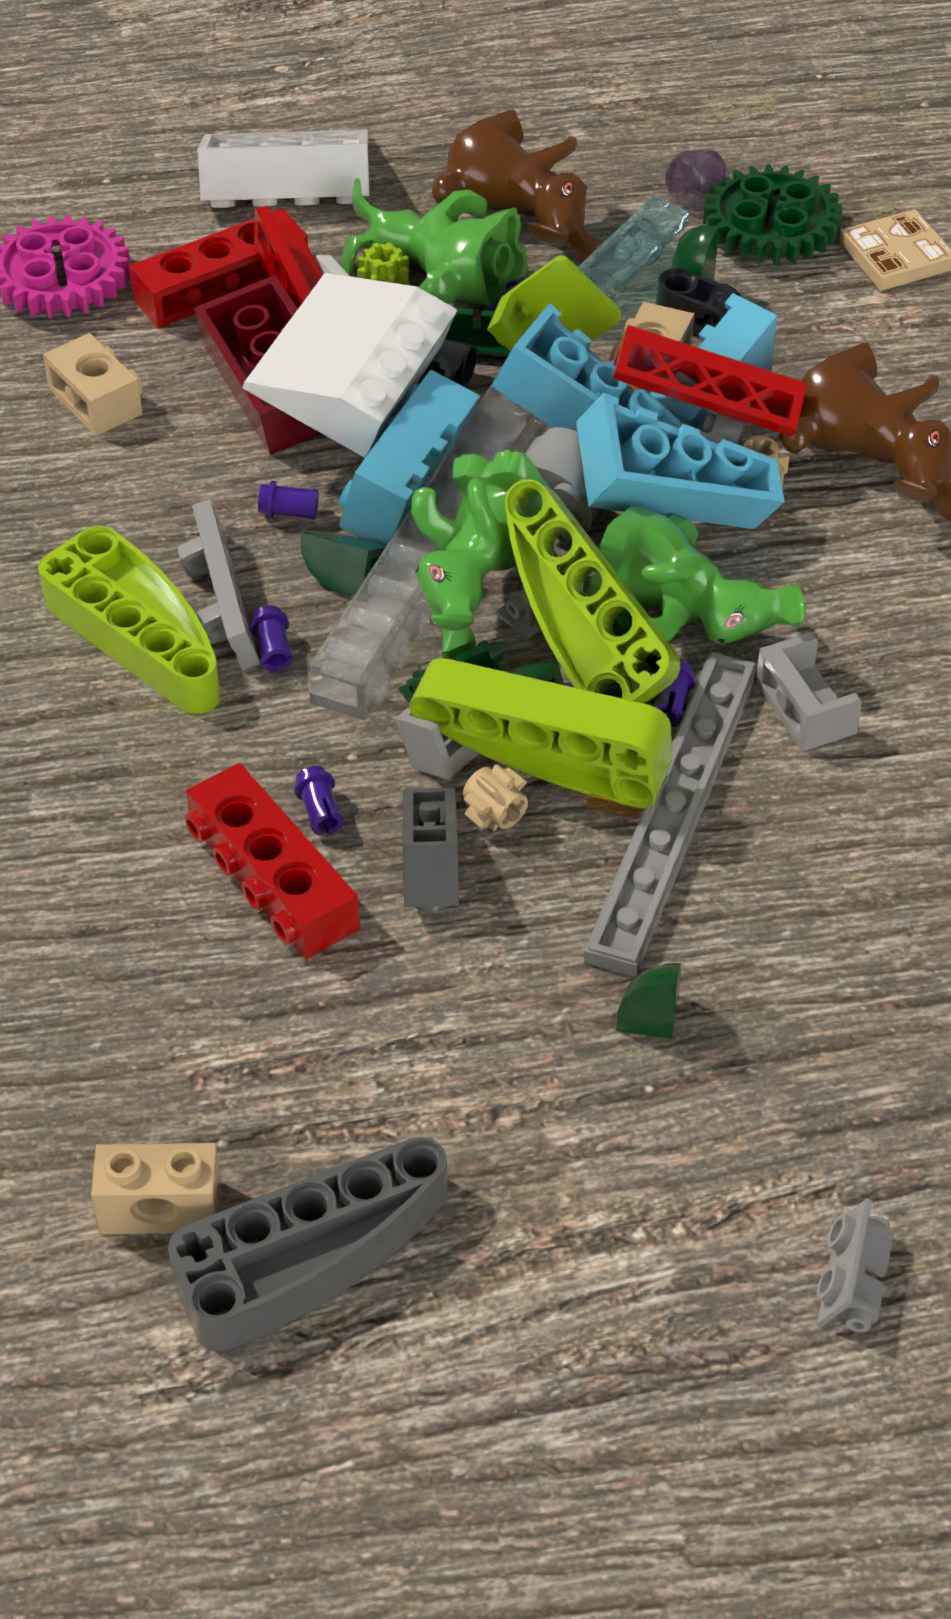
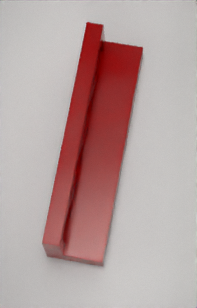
M268 205L255 209L254 244L270 276H277L299 309L323 274L296 221L293 220L277 225Z
M631 325L627 326L616 350L613 365L616 367L612 379L792 437L796 432L807 383ZM681 371L700 384L693 387L683 385L677 380L675 373Z

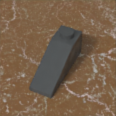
M455 787L403 789L402 851L404 907H416V909L422 912H439L445 910L448 906H459Z

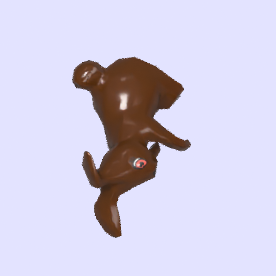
M507 110L479 120L457 134L448 151L447 171L440 173L433 181L432 196L437 204L444 201L453 191L471 190L486 198L487 209L498 210L515 207L517 214L537 217L539 223H532L528 227L535 240L551 246L567 244L573 251L577 261L582 265L608 266L620 259V250L603 240L590 236L584 229L587 186L574 173L557 174L550 171L557 162L575 151L577 138L568 136L567 140L560 144L528 154L521 147L524 135L515 110Z
M861 343L829 356L808 370L802 379V382L807 383L797 430L792 437L781 433L778 434L784 449L790 453L798 454L802 449L812 444L827 451H848L862 454L880 462L895 463L902 479L896 480L893 483L898 495L902 498L919 502H926L932 499L939 514L944 519L951 521V431L941 420H925L920 422L912 414L917 406L927 401L937 392L939 377L929 375L925 383L920 386L886 395L873 380L877 375V364L869 343Z

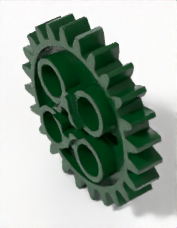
M770 164L766 165L763 172H759L755 167L749 166V174L745 175L738 170H734L733 179L722 176L720 177V185H711L710 194L705 195L703 224L719 226L717 245L726 243V253L739 250L741 260L754 255L756 256L757 264H761L765 257L771 258L775 265H779L780 259L786 257L791 263L795 264L797 262V255H802L810 260L813 258V250L824 253L826 251V243H835L836 234L840 233L843 206L838 203L839 195L837 193H830V184L818 186L819 176L817 175L806 179L802 169L795 174H790L788 166H783L779 172L773 171ZM780 195L775 207L771 232L765 234L766 227L770 221L774 196Z

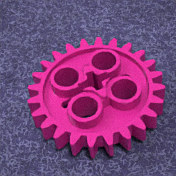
M66 215L62 222H56L53 216H49L47 224L41 225L34 219L31 220L32 228L30 229L16 226L17 236L3 235L4 244H0V296L2 297V303L4 305L14 303L16 312L29 307L31 317H35L41 311H47L48 319H52L57 311H63L64 315L70 318L72 309L77 308L84 314L89 313V304L92 303L96 306L104 307L103 297L117 298L116 288H125V278L130 277L128 247H125L124 237H116L115 228L104 230L102 221H98L90 226L88 217L85 216L77 223L72 222L70 215ZM53 246H60L67 281V286L60 287L58 284L52 251Z

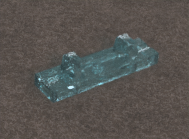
M652 196L578 268L614 302L616 295L646 266L652 267L660 259L662 250L687 227L689 212Z

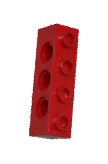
M283 208L271 212L277 225L293 221ZM255 218L129 265L133 301L157 329L194 315V308L271 277L254 244ZM298 225V227H299V229H300V231H301V233H302V235H303V237H304V239H305V241H306V243H307V245H308V235H307L306 232Z
M240 762L186 790L189 813L184 818L190 834L198 843L205 841L212 849L220 870L226 876L233 874L241 883L243 893L249 904L255 910L261 908L271 919L273 929L283 944L289 945L292 943L304 959L307 960L360 930L358 895Z

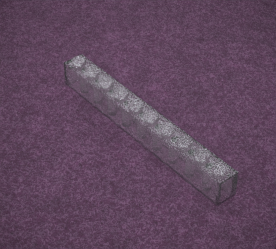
M492 384L425 486L435 491L436 508L440 514L456 522L458 509L463 500L458 486L452 479L454 459L461 457L462 454L470 455L473 453L493 462L495 454L498 451L504 452L506 449L525 454L534 439L539 434L540 436L543 435V431L547 426L544 421L520 405L508 400L504 394L493 388ZM411 509L307 668L311 704L366 720L375 704H381L385 700L390 687V680L397 669L402 670L405 667L410 656L411 645L416 637H422L426 633L432 611L419 586L415 571L424 554L438 550L418 529Z

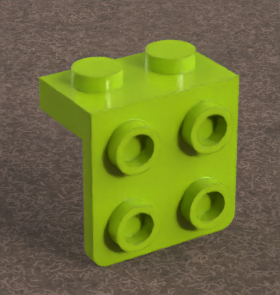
M560 255L501 297L487 330L495 336L502 346L511 352L513 346L548 304L551 303L562 313L558 321L570 332L573 333L579 329L593 341L619 322L622 311L569 258Z

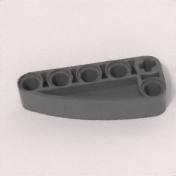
M417 1137L408 1139L197 1220L176 1230L168 1244L174 1285L199 1342L206 1348L222 1352L234 1349L275 1331L317 1309L355 1285L386 1262L423 1228L447 1199V1156L443 1147L430 1138ZM417 1174H427V1175H430V1176L424 1177V1178H415V1177H412V1176L417 1175ZM363 1195L375 1196L374 1198L367 1200L358 1199V1197ZM305 1217H320L315 1221H302ZM252 1238H264V1240L258 1243H245ZM218 1308L231 1309L230 1311L222 1315L216 1316L209 1314L211 1311Z

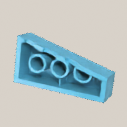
M551 303L548 304L513 346L492 384V387L504 394L508 400L520 405L544 421L550 428L562 427L577 431L576 421L603 392L619 398L618 405L635 412L642 407L658 413V421L676 426L683 425L645 389L635 391L628 383L612 379L616 367L613 365L614 360L608 363L603 362L588 348L592 340L579 329L573 333L570 332L558 321L562 313Z
M433 370L428 372L420 385L413 382L403 399L402 409L397 415L393 414L390 417L381 438L374 447L370 448L363 462L354 473L353 480L351 479L343 490L338 505L344 508L339 527L359 538L389 545L390 552L413 516L411 505L414 492L422 487H431L469 426L480 395Z
M603 392L576 421L589 507L625 512L632 505L659 512L668 518L674 513L690 521L755 529L785 502L776 459L725 439L719 444L702 436L699 429L686 424L677 428L658 421V413L640 407L635 412L618 405L619 398Z

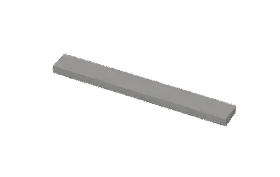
M710 651L672 741V762L655 803L643 810L585 948L584 963L637 977L756 680L758 663Z

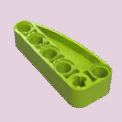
M531 479L520 480L513 484L505 498V509L510 541L518 572L534 615L566 676L575 688L600 694L604 693L608 685L618 682L622 688V699L647 704L661 691L670 686L678 677L680 659L676 651L560 497L550 488ZM535 494H541L543 500L541 510L537 515L527 518L525 514L526 502ZM564 533H570L572 536L571 549L567 554L556 557L554 553L556 539ZM593 572H600L602 576L600 590L593 596L586 597L583 591L586 577ZM629 611L632 616L631 629L627 634L617 637L613 631V621L619 613ZM650 653L661 657L656 662L660 667L656 674L644 671V668L649 666L645 659Z
M94 526L83 530L40 560L38 570L45 607L51 614L181 710L191 714H202L213 710L219 704L221 694L217 662L207 633L179 589L137 547L109 527Z
M438 658L429 663L409 705L411 713L415 717L437 724L440 733L490 759L550 783L635 808H647L655 803L672 762L670 720L664 712L656 707L451 659Z

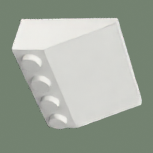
M368 130L205 134L197 148L200 201H210L211 207L214 208L236 206V200L252 199L253 206L278 205L277 199L294 198L295 205L319 204V197H336V203L353 204L352 192L356 177L361 181L362 196H369Z
M324 273L245 380L242 388L365 458L370 448L374 447L380 439L390 417L393 414L396 415L412 383L418 382L441 348L457 309L419 287Z

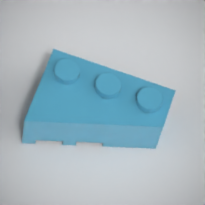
M732 293L724 303L725 308L728 310L715 328L707 324L699 333V338L703 342L698 348L772 372L777 315ZM655 392L650 393L680 422L697 428L700 431L709 412L718 415L717 412Z

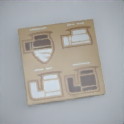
M916 209L840 230L839 243L880 291L951 271V248Z

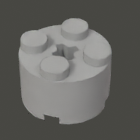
M562 427L550 428L544 435L540 436L539 434L534 439L525 455L533 462L550 489L560 497L578 523L587 532L602 509L588 506L578 432ZM570 533L561 535L564 539L572 541Z

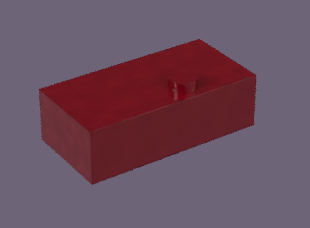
M276 275L194 308L206 351L270 455L322 434L242 388L245 380L298 310Z

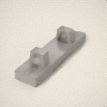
M211 500L199 502L192 505L200 536L178 546V554L189 578L210 573L217 603L195 614L207 633L210 644L228 640L232 650L235 651L237 661L243 671L260 665L261 662L253 634L250 631V622L225 531Z

